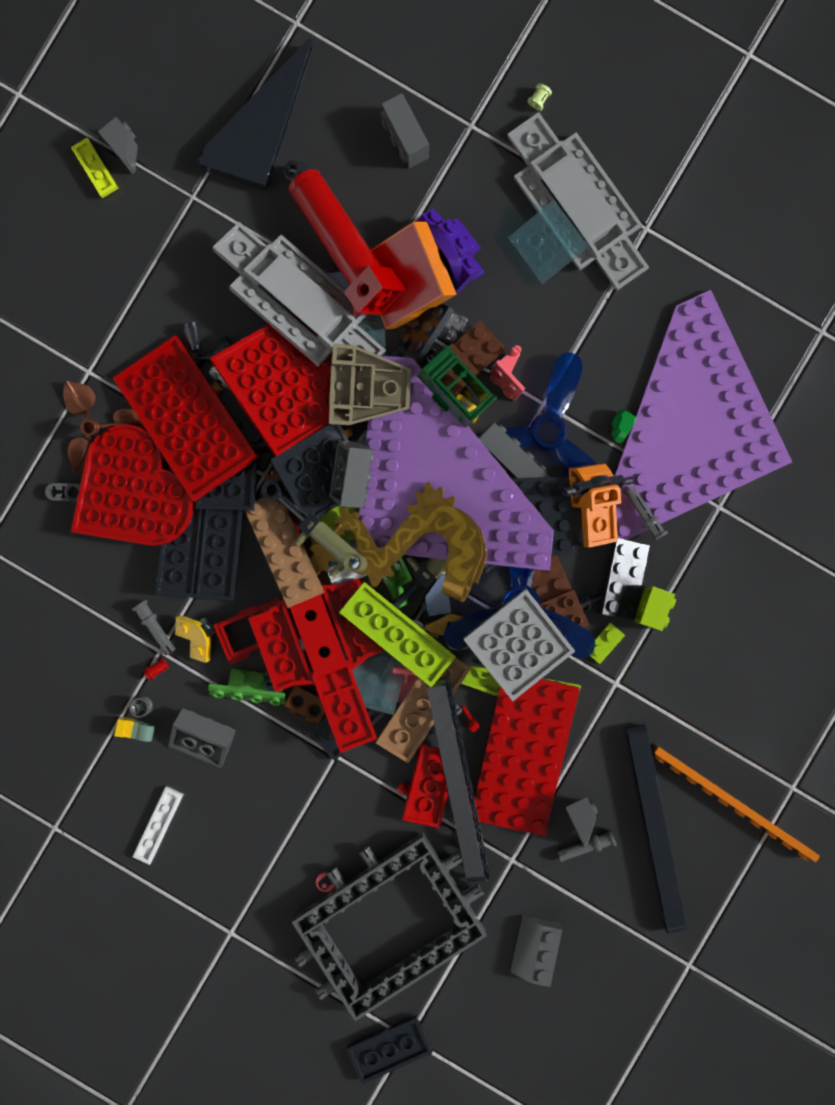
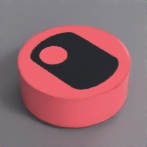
M328 871L320 873L316 880V886L322 892H329L334 888L332 881L326 875Z

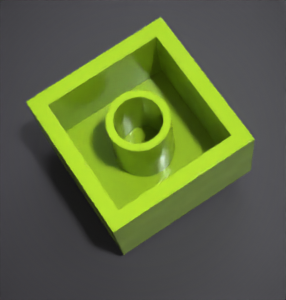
M645 586L636 612L635 621L633 620V622L663 631V628H666L669 623V611L674 608L676 603L675 594L654 586Z

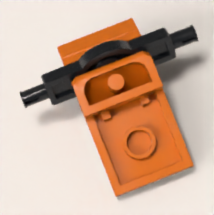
M596 463L569 468L570 487L562 489L564 496H571L572 507L581 508L584 547H594L618 541L616 504H621L622 486L632 484L633 478L631 476L623 477V475L614 476L606 464Z

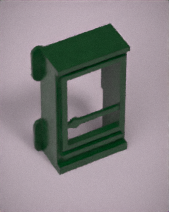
M448 345L418 373L417 377L433 393L432 400L444 412L449 410L466 428L497 397L492 395L452 352V348ZM452 369L459 377L446 387L440 379ZM460 379L469 386L481 401L471 412L449 391Z

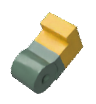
M121 717L118 719L114 736L151 742L155 725Z

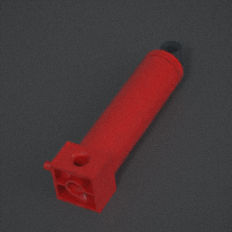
M288 161L284 166L285 177L287 180L292 181L288 191L350 285L344 293L354 307L351 310V314L353 316L358 314L382 315L406 288L392 268L380 265L320 172L310 169L306 163Z

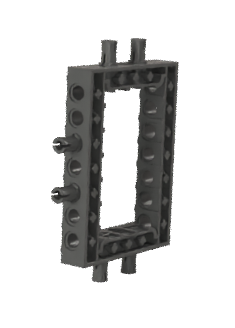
M423 832L381 860L376 859L369 846L365 847V850L362 849L359 854L368 867L348 881H345L338 868L334 867L333 871H328L326 875L332 881L335 889L293 917L292 924L308 947L294 956L296 963L299 961L298 966L302 967L315 958L329 980L315 989L317 995L320 994L319 998L322 1000L336 991L355 1021L486 937L484 926L470 906L471 902L484 895L483 890L480 889L479 884H476L465 893L461 892L449 874V870L463 862L461 856L456 851L448 858L440 860ZM419 861L422 873L432 883L433 890L438 892L444 907L453 916V921L456 925L362 986L322 923H328L330 918L339 912H345L347 907L356 901L360 902L364 896L372 891H377L379 886L389 880H394L396 875L404 870L408 871L413 864Z

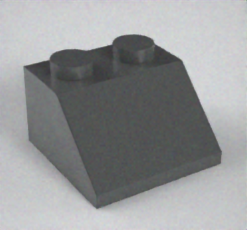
M115 117L98 132L121 162L134 174L138 148L134 141L136 136L124 120L120 122Z
M586 797L566 807V811L584 847L588 846L596 821V814L598 813L593 800L589 802Z

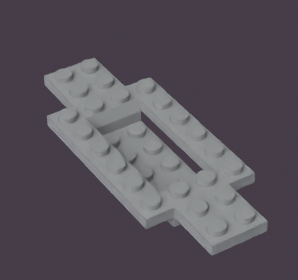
M538 112L507 134V138L528 166L516 174L513 179L579 271L593 261H596L616 291H618L649 269L647 263L628 238L643 226L577 132L566 140L559 141ZM542 179H543V181L545 182V184L548 186V188L550 189V191L553 193V195L555 196V198L558 200V202L560 203V205L563 207V209L565 210V212L567 213V215L570 217V219L572 220V222L575 224V226L577 227V229L580 231V233L582 234V236L585 238L586 242L583 241V239L581 238V236L578 234V232L576 231V229L573 227V225L571 224V222L568 220V218L566 217V215L563 213V211L561 210V208L558 206V204L556 203V201L553 199V197L551 196V194L549 193V191L546 189V187L544 186V184L541 182Z
M238 222L213 246V251L240 274L230 285L229 289L318 367L332 354L333 344L354 345L378 356H382L386 350L358 326L368 314L353 316L351 310L354 307L344 293L345 290L282 235L271 245L267 246L243 224ZM258 285H262L268 292H270L292 313H294L315 333H317L318 337L314 336L308 329H306L300 322H298L292 315H290L268 294H266L261 288H259Z

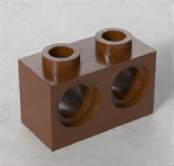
M294 686L285 704L288 707L287 710L295 715H298V713L304 715V719L312 724H315V722L320 723L325 711L319 695L304 686ZM294 696H301L303 704L296 705L294 703ZM311 705H318L321 712L319 714L312 713Z

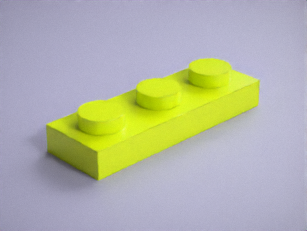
M88 138L71 147L102 198L119 189Z

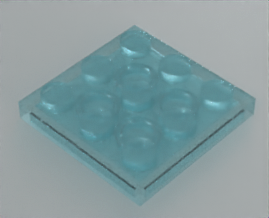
M555 200L551 201L508 237L542 284L589 247Z

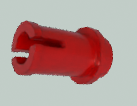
M161 658V660L153 665L146 666L143 672L148 680H154L155 676L168 669L169 665L164 658Z

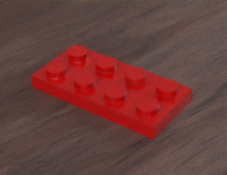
M421 744L402 820L440 828L448 797L440 749Z

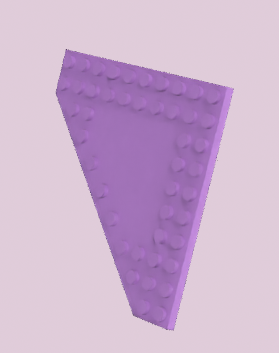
M709 290L677 305L673 310L663 343L636 413L637 420L630 430L615 476L623 475V477L631 476L633 478L632 484L622 486L621 504H616L617 536L623 540L630 539L647 531V528L643 527V520L634 509L626 494H624L632 486H635L653 516H658V522L661 524L792 463L712 291Z
M381 356L410 368L411 386L408 410L368 420L366 446L372 450L373 462L369 468L370 481L366 486L367 500L364 502L363 508H360L359 520L366 525L376 546L382 548L387 544L400 525L411 515L407 510V506L418 504L415 492L423 493L425 483L430 482L434 490H437L438 487L444 488V499L454 496L456 498L454 507L467 513L481 528L487 550L485 564L549 571L554 530L544 520L470 427L467 426L465 428L449 410L446 412L442 411L432 400L433 393L417 377L418 373L422 370L413 358ZM431 533L421 537L404 555L447 560L449 546L441 534Z

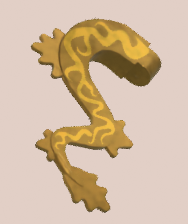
M430 482L425 483L423 493L415 492L418 504L407 506V510L411 515L400 525L382 548L376 546L366 525L358 519L359 513L356 511L351 514L346 508H342L341 517L335 519L336 525L332 529L338 535L345 531L354 532L358 553L367 560V568L359 574H367L374 587L378 586L384 576H394L391 566L426 534L437 533L446 539L449 550L443 569L447 574L443 582L442 593L460 602H464L467 598L473 582L478 584L487 559L486 542L481 528L467 513L454 507L456 501L454 496L444 499V488L438 487L437 490H434ZM318 543L310 547L314 555L309 559L316 575L322 570L329 571V562H336L337 560Z

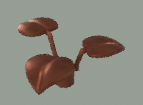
M70 381L65 383L63 395L69 412L74 415H81L85 411L84 421L80 425V430L85 434L86 438L77 437L68 446V456L73 471L84 470L86 456L92 444L90 435L98 433L100 428L116 425H134L142 429L145 428L134 410L127 408L120 409L114 413L113 419L115 423L99 424L94 419H88L89 410L87 408H91L95 404L94 391L85 384Z

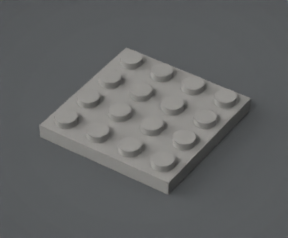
M527 589L521 591L463 638L512 701L575 652Z

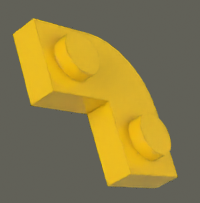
M182 615L176 617L175 635L191 640L190 658L204 663L210 661L211 638L210 636L207 637L204 630L200 627L202 623Z

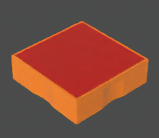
M412 222L371 249L380 265L392 268L406 288L388 309L380 315L386 329L400 328L419 317L427 309L436 307L457 295L448 272L440 260L437 245L427 222Z

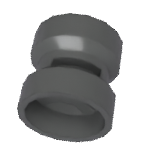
M146 696L136 698L130 703V712L135 717H143L152 711L153 702Z

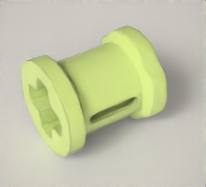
M538 83L536 86L537 90L528 99V103L533 108L542 110L543 103L547 97L551 96L552 91L546 85Z

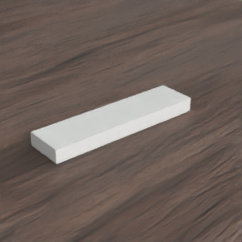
M168 786L165 787L132 857L148 865L152 863L184 795L183 793Z

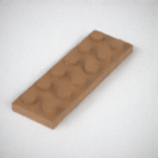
M265 497L256 500L255 511L245 512L287 608L324 593L303 544L300 546L295 545L299 535L286 507L280 501L274 502Z
M457 657L440 676L449 677L453 695L471 669V666ZM419 677L376 740V744L409 763L434 725L427 684Z

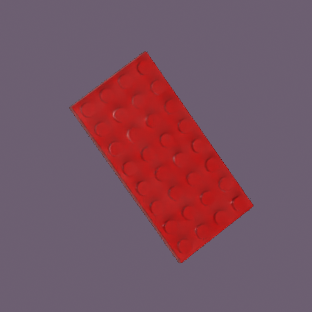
M177 335L113 377L192 501L195 502L259 458Z
M541 678L514 701L511 700L500 686L474 797L479 822L545 836L580 690L578 686Z

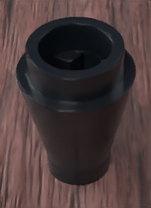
M190 322L183 324L184 329L182 330L189 344L190 351L202 349L201 326H199V323Z

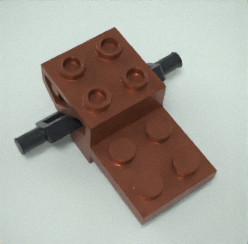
M481 320L455 344L452 343L450 345L452 352L476 377L506 350V347ZM436 346L431 347L425 358L431 362L441 351ZM450 369L440 381L448 387L459 376L454 370ZM462 379L449 389L454 396L461 394L476 406L481 403Z
M557 555L551 556L549 571L529 568L521 569L532 597L563 636L589 626L584 612L591 610L592 605L601 602V596L598 594L591 598L585 596L578 599L575 591L571 589Z

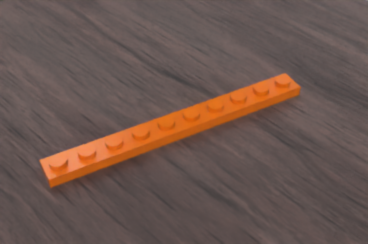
M656 744L651 751L655 753V759L663 764L665 761L670 763V769L679 775L681 772L686 774V779L692 784L696 785L699 783L704 786L702 788L704 792L710 796L713 793L719 797L718 801L726 807L729 804L735 807L734 812L744 818L747 815L751 818L750 823L759 829L761 826L766 828L767 831L765 833L775 840L777 837L783 840L781 844L790 850L793 847L799 851L798 855L806 861L810 858L816 862L820 857L810 848Z

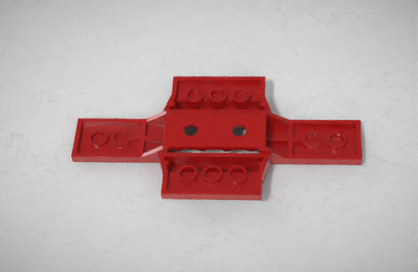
M293 522L298 535H300L297 523ZM359 578L340 585H321L324 590L322 594L347 660L344 658L323 602L322 594L289 607L314 671L313 675H311L284 599L267 612L249 618L275 693L292 686L315 685L340 753L377 739L353 670L369 657L385 652V650L339 613L361 587L362 584ZM313 610L316 612L317 617L314 621H308L305 618L307 611ZM321 647H328L330 649V655L327 658H322L319 655Z

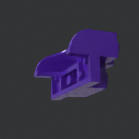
M435 209L423 213L416 222L428 223L436 245L446 257L452 271L453 287L456 293L461 292L470 282L482 276L484 270L473 258L481 247L458 218L452 221L450 219L444 221Z

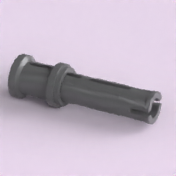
M635 486L624 492L643 520V527L647 528L653 537V542L668 533L658 522V516H653Z
M147 600L135 606L132 611L137 613L141 619V624L147 626L166 656L170 653L166 646L169 647L171 652L176 650V648L156 621L157 615L152 613L147 605Z
M611 829L607 833L598 836L593 835L586 847L581 842L557 850L561 862L594 850L600 852L603 848L611 845L617 846Z

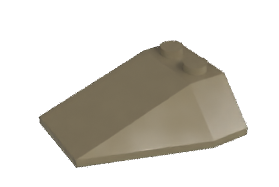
M333 344L329 424L352 425L408 410L410 404L411 369L354 345Z

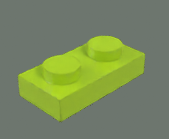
M609 622L585 652L601 664L625 635Z

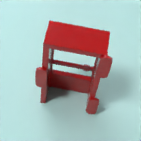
M279 598L258 607L251 606L239 611L232 618L214 624L228 661L236 663L250 656V652L259 649L257 643L234 653L223 626L250 615L253 617L255 613L261 610L267 612L280 602Z

